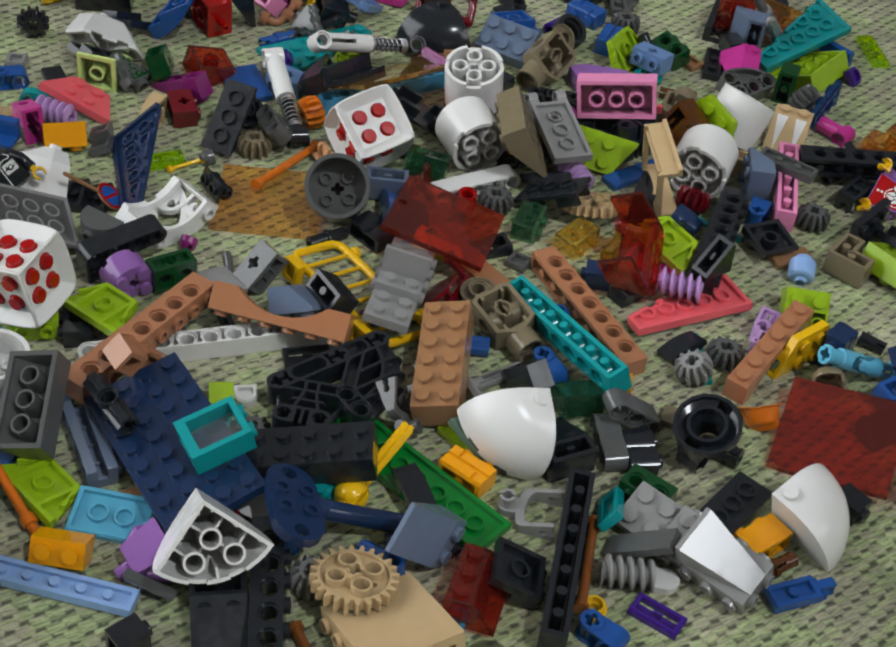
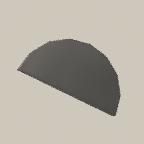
M128 568L122 576L125 583L137 586L141 594L156 600L164 598L168 602H172L178 590Z

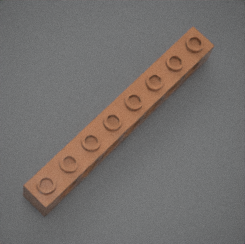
M555 246L532 251L530 268L559 304L566 306L570 310V317L608 350L616 354L615 356L629 367V373H632L633 376L644 373L648 359L645 352L639 348L620 322L614 318L609 309L604 306L598 296L589 288L586 281L569 264L564 255Z
M194 271L73 363L70 366L66 395L82 405H86L84 398L90 395L84 388L83 382L86 380V376L94 371L96 373L102 372L111 384L115 383L123 373L113 368L102 351L104 347L120 332L156 349L208 307L214 282Z

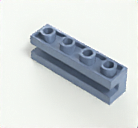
M71 400L65 401L62 419L86 485L100 488L120 483L119 473L123 472L122 463L119 458H115L114 454L116 453L87 405L73 408Z

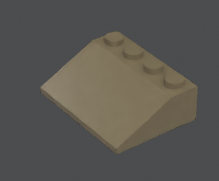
M519 85L497 93V102L494 104L498 112L496 113L499 122L497 126L502 146H507L510 154L543 178L547 177L540 132Z

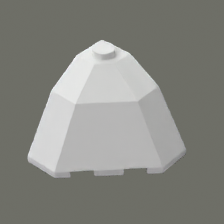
M79 13L66 28L65 33L75 43L92 42L95 47L110 52L118 51L120 54H127L133 61L144 59L142 52L126 25L105 13Z
M51 143L49 147L39 146L19 151L34 161L36 167H43L47 174L42 170L36 171L35 175L41 179L38 181L34 178L33 172L28 171L31 175L16 187L67 198L69 178L64 176L63 172L70 173L68 153L62 151L63 147Z

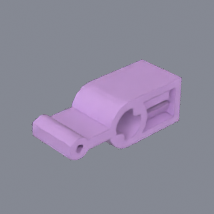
M765 306L762 307L749 336L750 345L747 354L782 313Z

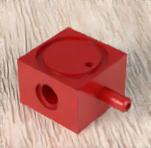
M196 0L192 5V20L208 38L232 33V2L230 0Z

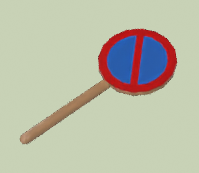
M63 172L64 176L97 192L101 200L111 209H120L118 190L111 184L101 183L96 188L67 172Z

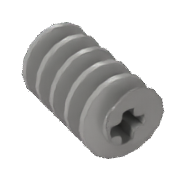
M607 553L600 562L598 587L602 586L604 580L608 581L609 588H612L614 582L618 581L619 589L621 590L627 582L629 583L630 591H633L636 584H639L641 592H644L646 586L650 585L651 593H653L656 582L655 562L653 559H648L645 564L643 558L639 557L634 564L632 556H627L625 562H623L621 555H617L613 561L612 555Z

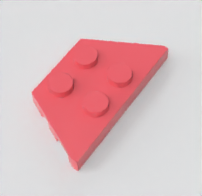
M76 76L40 82L39 90L61 102H66L67 105L73 104L75 110L101 124L109 122L110 95L102 89L96 88L84 79Z

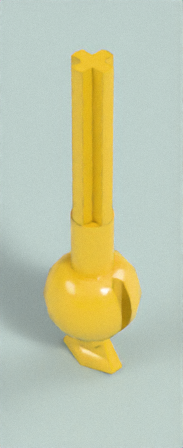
M406 421L401 423L379 449L377 476L413 433L414 427ZM373 481L337 483L333 491V499L338 502L366 506L369 500L368 486Z

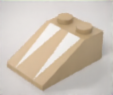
M778 103L775 109L776 113L772 117L761 149L767 146L777 151L780 141L797 144L800 148V145L805 143L814 113L805 109L791 107L788 104Z

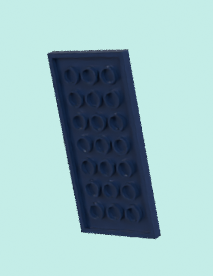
M175 352L138 370L133 377L126 376L111 384L118 389L121 398L139 420L140 424L137 426L136 432L131 435L120 436L110 421L104 418L101 409L92 397L87 396L84 398L88 409L165 534L195 488H198L230 510L264 493L265 481L246 453L200 475L197 474L178 438L173 422L210 406L211 403ZM221 422L193 435V438L199 449H202L232 435L225 423Z

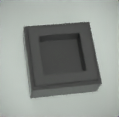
M514 251L504 261V266L523 274L530 266L531 257Z

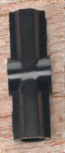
M94 371L87 375L83 386L101 409L104 418L110 421L120 436H129L136 432V428L140 424L139 420L121 398L118 389L111 385L102 372L96 373Z

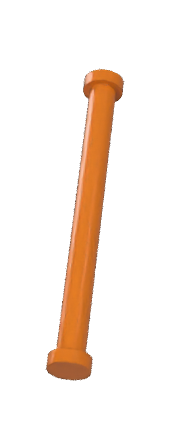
M317 140L310 142L308 147L260 178H254L251 181L252 188L256 191L261 190L263 185L308 157L311 153L317 152L319 142Z

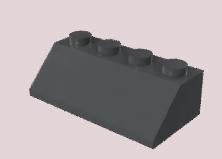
M59 350L10 351L0 400V452L27 459H54L71 362Z

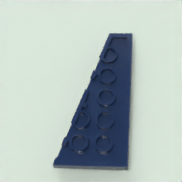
M157 102L114 136L113 156L120 208L124 202L138 203L144 201L162 106Z

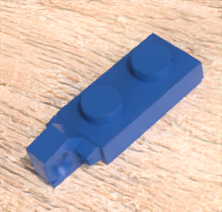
M808 575L770 585L767 589H763L762 594L774 614L826 600L828 595L834 594L833 591L837 584L832 577L817 580Z

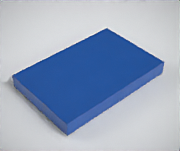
M255 64L218 69V74L224 86L227 78L257 88V100L260 99L261 102L273 100V95Z

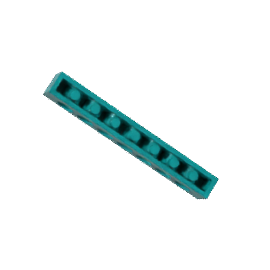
M521 275L509 282L534 311V329L604 392L611 388H620L627 391L632 387L629 367L528 279Z

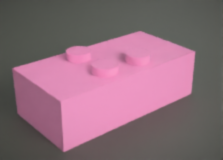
M579 73L577 78V118L656 119L658 74Z

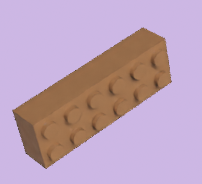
M471 300L425 302L409 406L412 419H419L422 426L448 425L450 418L458 417L457 409L465 403L474 328Z

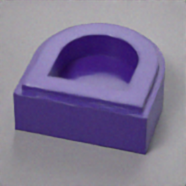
M856 67L849 68L843 72L850 87H856L861 82V74Z

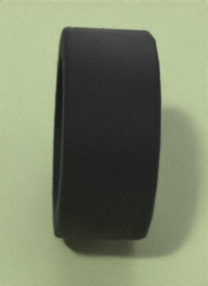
M564 14L553 23L552 30L558 24H565L571 28L575 36L574 48L585 41L586 29L583 22L577 16Z

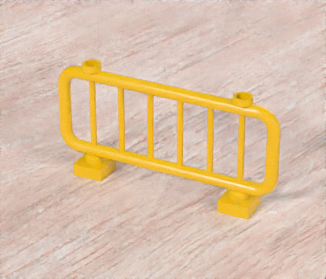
M334 240L295 250L292 255L285 256L289 262L282 269V275L292 285L302 284L304 274L309 279L315 273L312 269L313 267L348 258L356 267L333 274L341 276L361 270L369 278L347 285L348 289L371 283L376 272L360 258L361 251L357 246L349 248L344 243ZM329 249H336L343 253L342 255L306 264L301 259V257ZM371 295L357 300L359 303L368 301ZM424 308L416 310L412 321H416L420 326L422 324ZM353 310L351 315L355 316L349 341L375 330L383 331L387 328H373L368 322L362 321L363 315ZM421 329L390 338V348L418 340Z

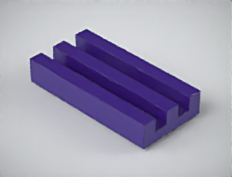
M642 592L638 594L627 610L628 615L674 641L688 618ZM640 602L644 603L645 605L651 607L654 610H649L648 608L642 606ZM663 615H665L666 617L672 619L673 621L677 622L678 624L676 625V624L670 622L669 620L663 618Z

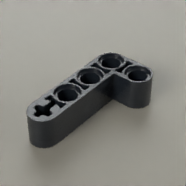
M145 215L82 240L76 246L77 266L87 281L93 284V281L101 280L99 271L101 266L104 269L107 264L106 259L109 256L125 249H129L131 252H138L158 244L165 239L167 231L155 215Z

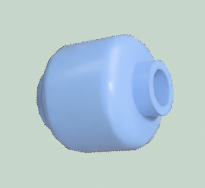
M797 254L789 261L788 279L799 286L812 283L815 279L817 263L808 254Z

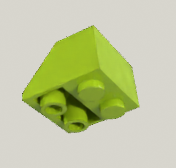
M789 286L782 288L780 313L783 314L790 304L797 300L814 309L810 326L821 320L827 322L831 293Z

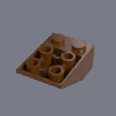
M694 98L678 101L657 122H662V119L667 118L676 148L688 129L699 124H710Z

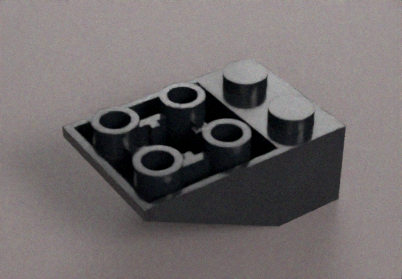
M557 417L554 452L544 474L549 482L552 483L568 478L570 468L588 472L593 471L599 450L585 431L565 419Z
M246 570L231 577V580L217 584H189L191 647H247L248 598Z

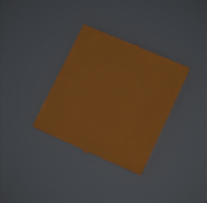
M394 64L385 66V71L344 86L329 88L367 90L378 85L391 84L445 70V65Z
M224 164L221 178L225 181V184L232 187L233 194L229 198H220L219 203H216L219 208L211 219L209 230L305 240L308 236L317 235L319 217L310 208L304 190L307 172L286 170L263 185L261 190L256 191L252 188L251 181L254 178H260L272 169Z

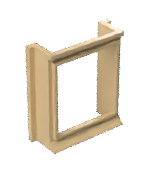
M667 118L662 119V122L644 124L641 169L648 171L653 183V194L656 195L653 204L655 209L654 218L659 216L671 217L677 209L668 178L683 176V167ZM649 146L655 164H648Z

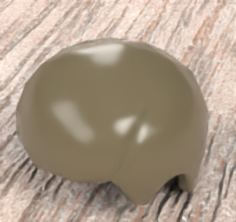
M824 366L818 368L812 374L811 392L817 399L824 398L829 401H835L845 395L846 376L841 369L834 366Z

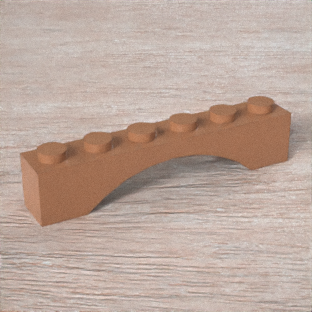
M217 280L214 281L207 307L214 310V315L225 318L228 317V314L236 315L237 321L249 324L251 320L259 321L258 326L273 329V325L282 327L281 332L295 335L296 331L305 333L304 338L318 341V337L326 338L327 344L335 346L349 341L355 316L332 309L306 317L290 318L277 316L259 307L243 288Z
M794 300L726 378L722 395L743 406L753 395L764 375L784 350L792 335L810 326L814 309Z

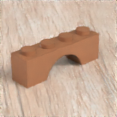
M120 332L102 350L113 368L129 377H133L138 370L167 356Z

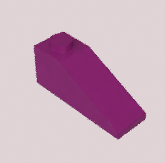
M206 71L172 75L167 80L159 81L158 79L150 84L152 88L166 94L169 90L191 89L192 95L197 98V103L206 101L207 97L213 93Z

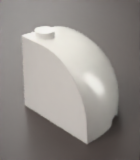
M518 387L496 390L474 397L457 409L458 419L467 439L471 438L472 442L479 449L477 453L485 461L507 471V475L523 480H537L547 470L553 456L556 441V418L550 388Z
M815 463L797 472L772 493L771 512L793 532L791 540L829 572L835 567L845 551L850 529L849 507L845 494L836 478L823 464Z
M195 488L165 534L155 555L152 570L154 574L164 579L185 585L217 584L231 580V577L245 570H250L269 553L274 543L241 516L198 488Z

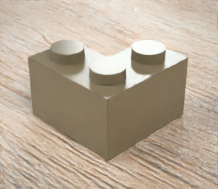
M847 232L828 250L821 270L860 289L868 280L875 260L862 254L866 241Z

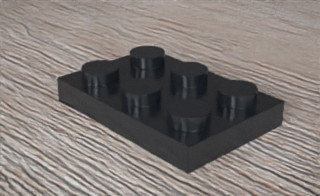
M883 198L853 222L850 233L865 240V244L872 241L875 235L879 236L881 231L884 230V221L890 215L891 210H889L892 201Z

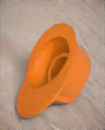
M784 403L761 407L737 408L740 409L748 427L755 431H767L779 427V406Z

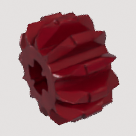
M682 185L676 194L675 202L679 205L682 203L695 212L704 213L709 208L711 195L695 187Z

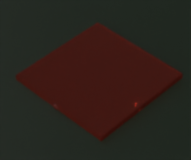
M409 175L381 224L380 230L481 272L505 215Z
M795 377L766 467L793 476L809 465L820 463L832 473L841 488L847 483H851L865 495L887 501L896 467V401Z

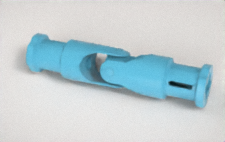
M824 344L817 353L818 361L824 365L832 364L839 369L863 373L865 376L873 378L881 377L883 380L896 375L890 361L883 362L880 358L864 356L861 353L848 349H835L830 344Z

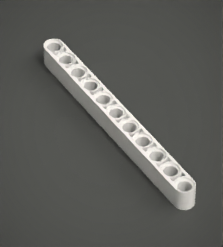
M254 322L250 324L177 331L164 344L159 345L156 350L166 355L175 352L183 362L282 350V348L324 345L327 344V339L318 337V341L304 338L305 333L296 331L295 335L281 332L282 327L273 325V329L258 326L259 322ZM103 340L80 344L78 347V360Z

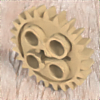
M590 191L589 196L579 197L580 206L563 208L565 212L576 214V216L606 219L612 218V216L619 217V215L625 216V214H628L630 202L626 197L615 195V193L608 194L607 192Z
M350 544L347 550L339 545L337 552L329 548L328 555L321 552L320 559L314 558L313 565H310L308 585L311 586L310 592L316 593L315 600L323 599L324 607L332 604L334 612L342 608L345 615L349 610H353L356 616L359 615L360 610H364L369 615L371 608L379 612L381 611V604L388 607L390 600H395L396 593L399 590L400 573H397V566L392 565V559L384 560V553L375 555L374 548L367 552L363 545L359 550L355 549L352 544Z

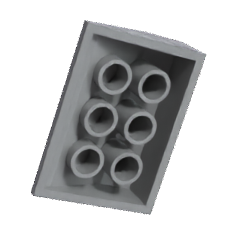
M0 183V220L14 219L51 227L60 233L67 247L76 249L80 241L67 198Z

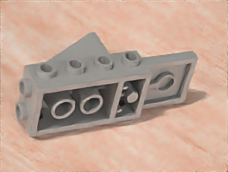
M394 237L392 244H387L375 276L371 281L369 290L373 292L364 310L362 321L407 334L417 306L422 307L429 283L438 261V259H434L436 250Z
M645 481L638 486L625 502L624 519L615 524L627 533L678 528L681 537L675 546L674 554L659 555L656 558L662 564L670 565L676 569L678 574L685 580H692L699 585V588L708 596L713 595L719 599L725 608L732 612L736 611L740 615H743L747 609L751 610L755 606L760 592L763 588L767 589L775 578L773 575L774 564H772L771 559L761 552L756 553L750 549L748 543L743 539L735 538L711 509L706 507L701 512L696 508L691 509L686 505L682 507Z

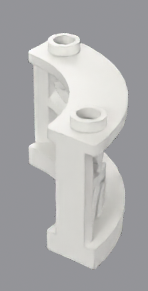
M173 175L167 185L155 194L154 200L138 203L124 202L115 218L123 221L125 224L149 214L155 215L158 219V216L162 214L175 215L181 212L178 224L163 226L167 231L165 239L158 244L148 247V249H164L178 242L181 234L192 235L199 231L215 216L219 206L194 188L187 180ZM187 191L192 193L188 198L185 195ZM197 199H199L200 201H202V203L200 204L199 207H198V203H197V202H194V201H196Z

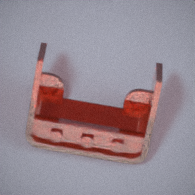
M644 191L613 195L610 197V200L618 213L614 226L615 230L621 235L618 258L598 260L597 264L603 272L606 282L612 287L644 297L654 296L664 245L663 227Z

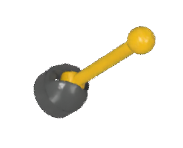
M210 148L202 151L198 159L175 166L168 165L166 172L172 173L176 169L199 162L204 166L215 165L216 159Z

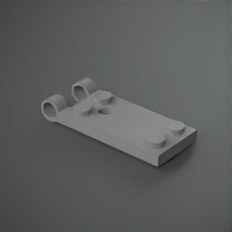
M564 90L553 91L552 101L540 102L536 92L526 93L524 96L553 164L592 161L593 153L566 97V92Z

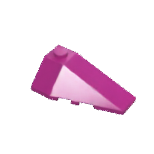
M746 43L722 50L719 56V65L724 68V71L732 68L759 69L762 50L755 45Z

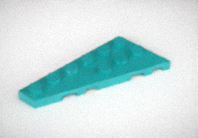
M815 0V3L809 6L803 15H800L784 30V33L775 39L771 46H767L761 52L759 67L768 73L782 66L784 61L791 62L851 33L852 27L823 0Z
M360 24L327 31L341 33L349 30L350 32L355 31V34L372 35L371 30ZM309 36L256 48V53L261 56L263 48L283 47V49H287L294 58L291 67L303 72L307 71L324 54L328 53L331 58L337 52L322 51L320 53H313L307 46ZM317 39L318 43L322 45L321 40Z

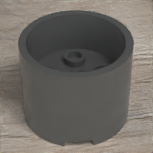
M332 153L322 156L309 168L304 182L305 195L310 208L318 217L330 223H347L365 210L370 197V179L366 169L357 159L342 153ZM337 185H340V189H344V191L340 192V195H336L332 191Z

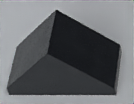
M719 233L691 268L707 280L730 272L736 245Z

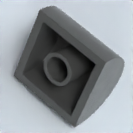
M87 205L80 213L81 239L84 240L124 224V222Z

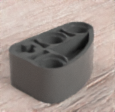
M732 68L723 72L716 83V89L720 92L724 84L728 83L752 98L759 100L769 94L776 84V79L772 74L762 70Z

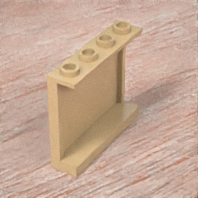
M411 573L400 576L399 590L396 593L395 600H390L388 607L381 604V611L379 612L371 608L369 615L364 610H360L358 616L355 615L353 610H349L345 615L342 608L334 612L332 604L326 607L321 606L322 619H319V625L323 634L328 635L332 639L334 647H466L464 629Z

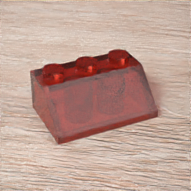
M465 542L446 592L443 608L458 624H465V629L494 637L508 593L489 584L493 551Z

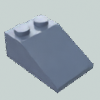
M411 502L387 544L385 551L430 568H440L449 562L453 546L464 536V527L467 521L442 505Z

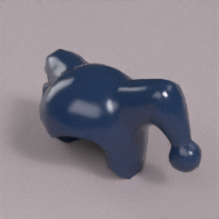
M682 203L671 215V218L692 237L702 228V220Z

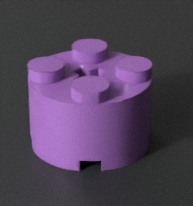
M129 249L118 251L106 259L107 264L104 269L102 266L100 268L99 277L103 283H110L132 298L141 294L148 295L153 290L152 270L136 251L131 252Z

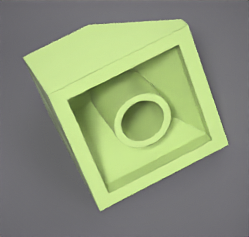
M79 51L76 53L78 78H82L90 85L105 91L115 93L118 91L116 59Z

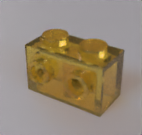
M580 216L555 233L553 246L565 257L573 261L578 256H584L589 248H595L598 245L601 228Z

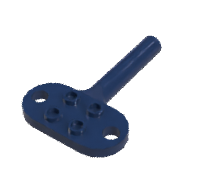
M277 463L271 465L263 477L265 482L263 489L273 531L288 544L300 548H310L319 543L325 533V521L394 533L404 516L403 513L327 500L318 494L313 479L305 471L290 464Z

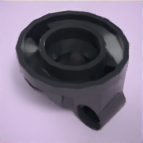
M704 393L692 396L681 403L674 414L672 426L678 449L676 460L696 474L697 472L695 471L700 467L703 469L709 458L725 455L735 448L742 437L743 420L739 409L730 400L717 394ZM704 433L716 435L715 438L704 439L699 436Z

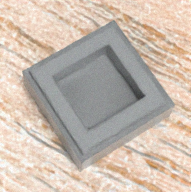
M8 52L4 66L22 65L25 67L28 54Z

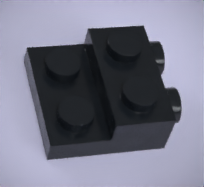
M500 536L494 545L489 584L507 592V601L531 611L542 603L545 596L543 585L547 575V570H545L546 557Z

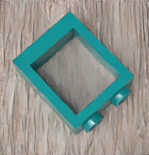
M232 396L173 422L178 438L198 475L257 448L254 438L258 435L252 421H246L247 414L241 403L236 404Z

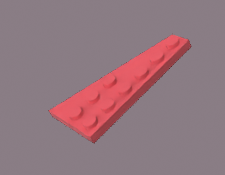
M723 274L719 288L715 287L712 295L702 293L699 304L696 303L695 296L691 301H688L687 294L682 299H679L678 292L674 297H670L669 293L667 298L656 300L655 305L651 307L645 306L629 315L627 324L637 336H642L752 309L753 302L726 274Z

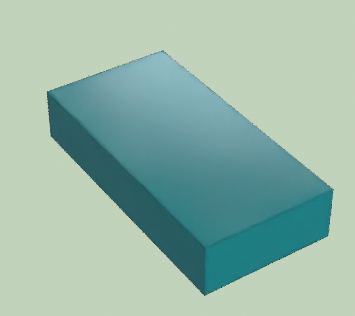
M618 485L598 499L597 526L603 532L624 519V492Z

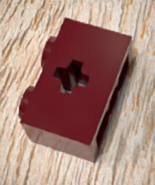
M191 89L167 91L168 111L173 127L198 126V119H201L200 107H197V98L192 95Z

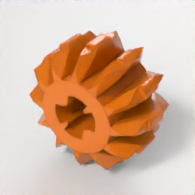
M316 95L305 96L298 100L297 104L302 124L309 129L321 127L324 125L326 118L324 106H322L321 100Z

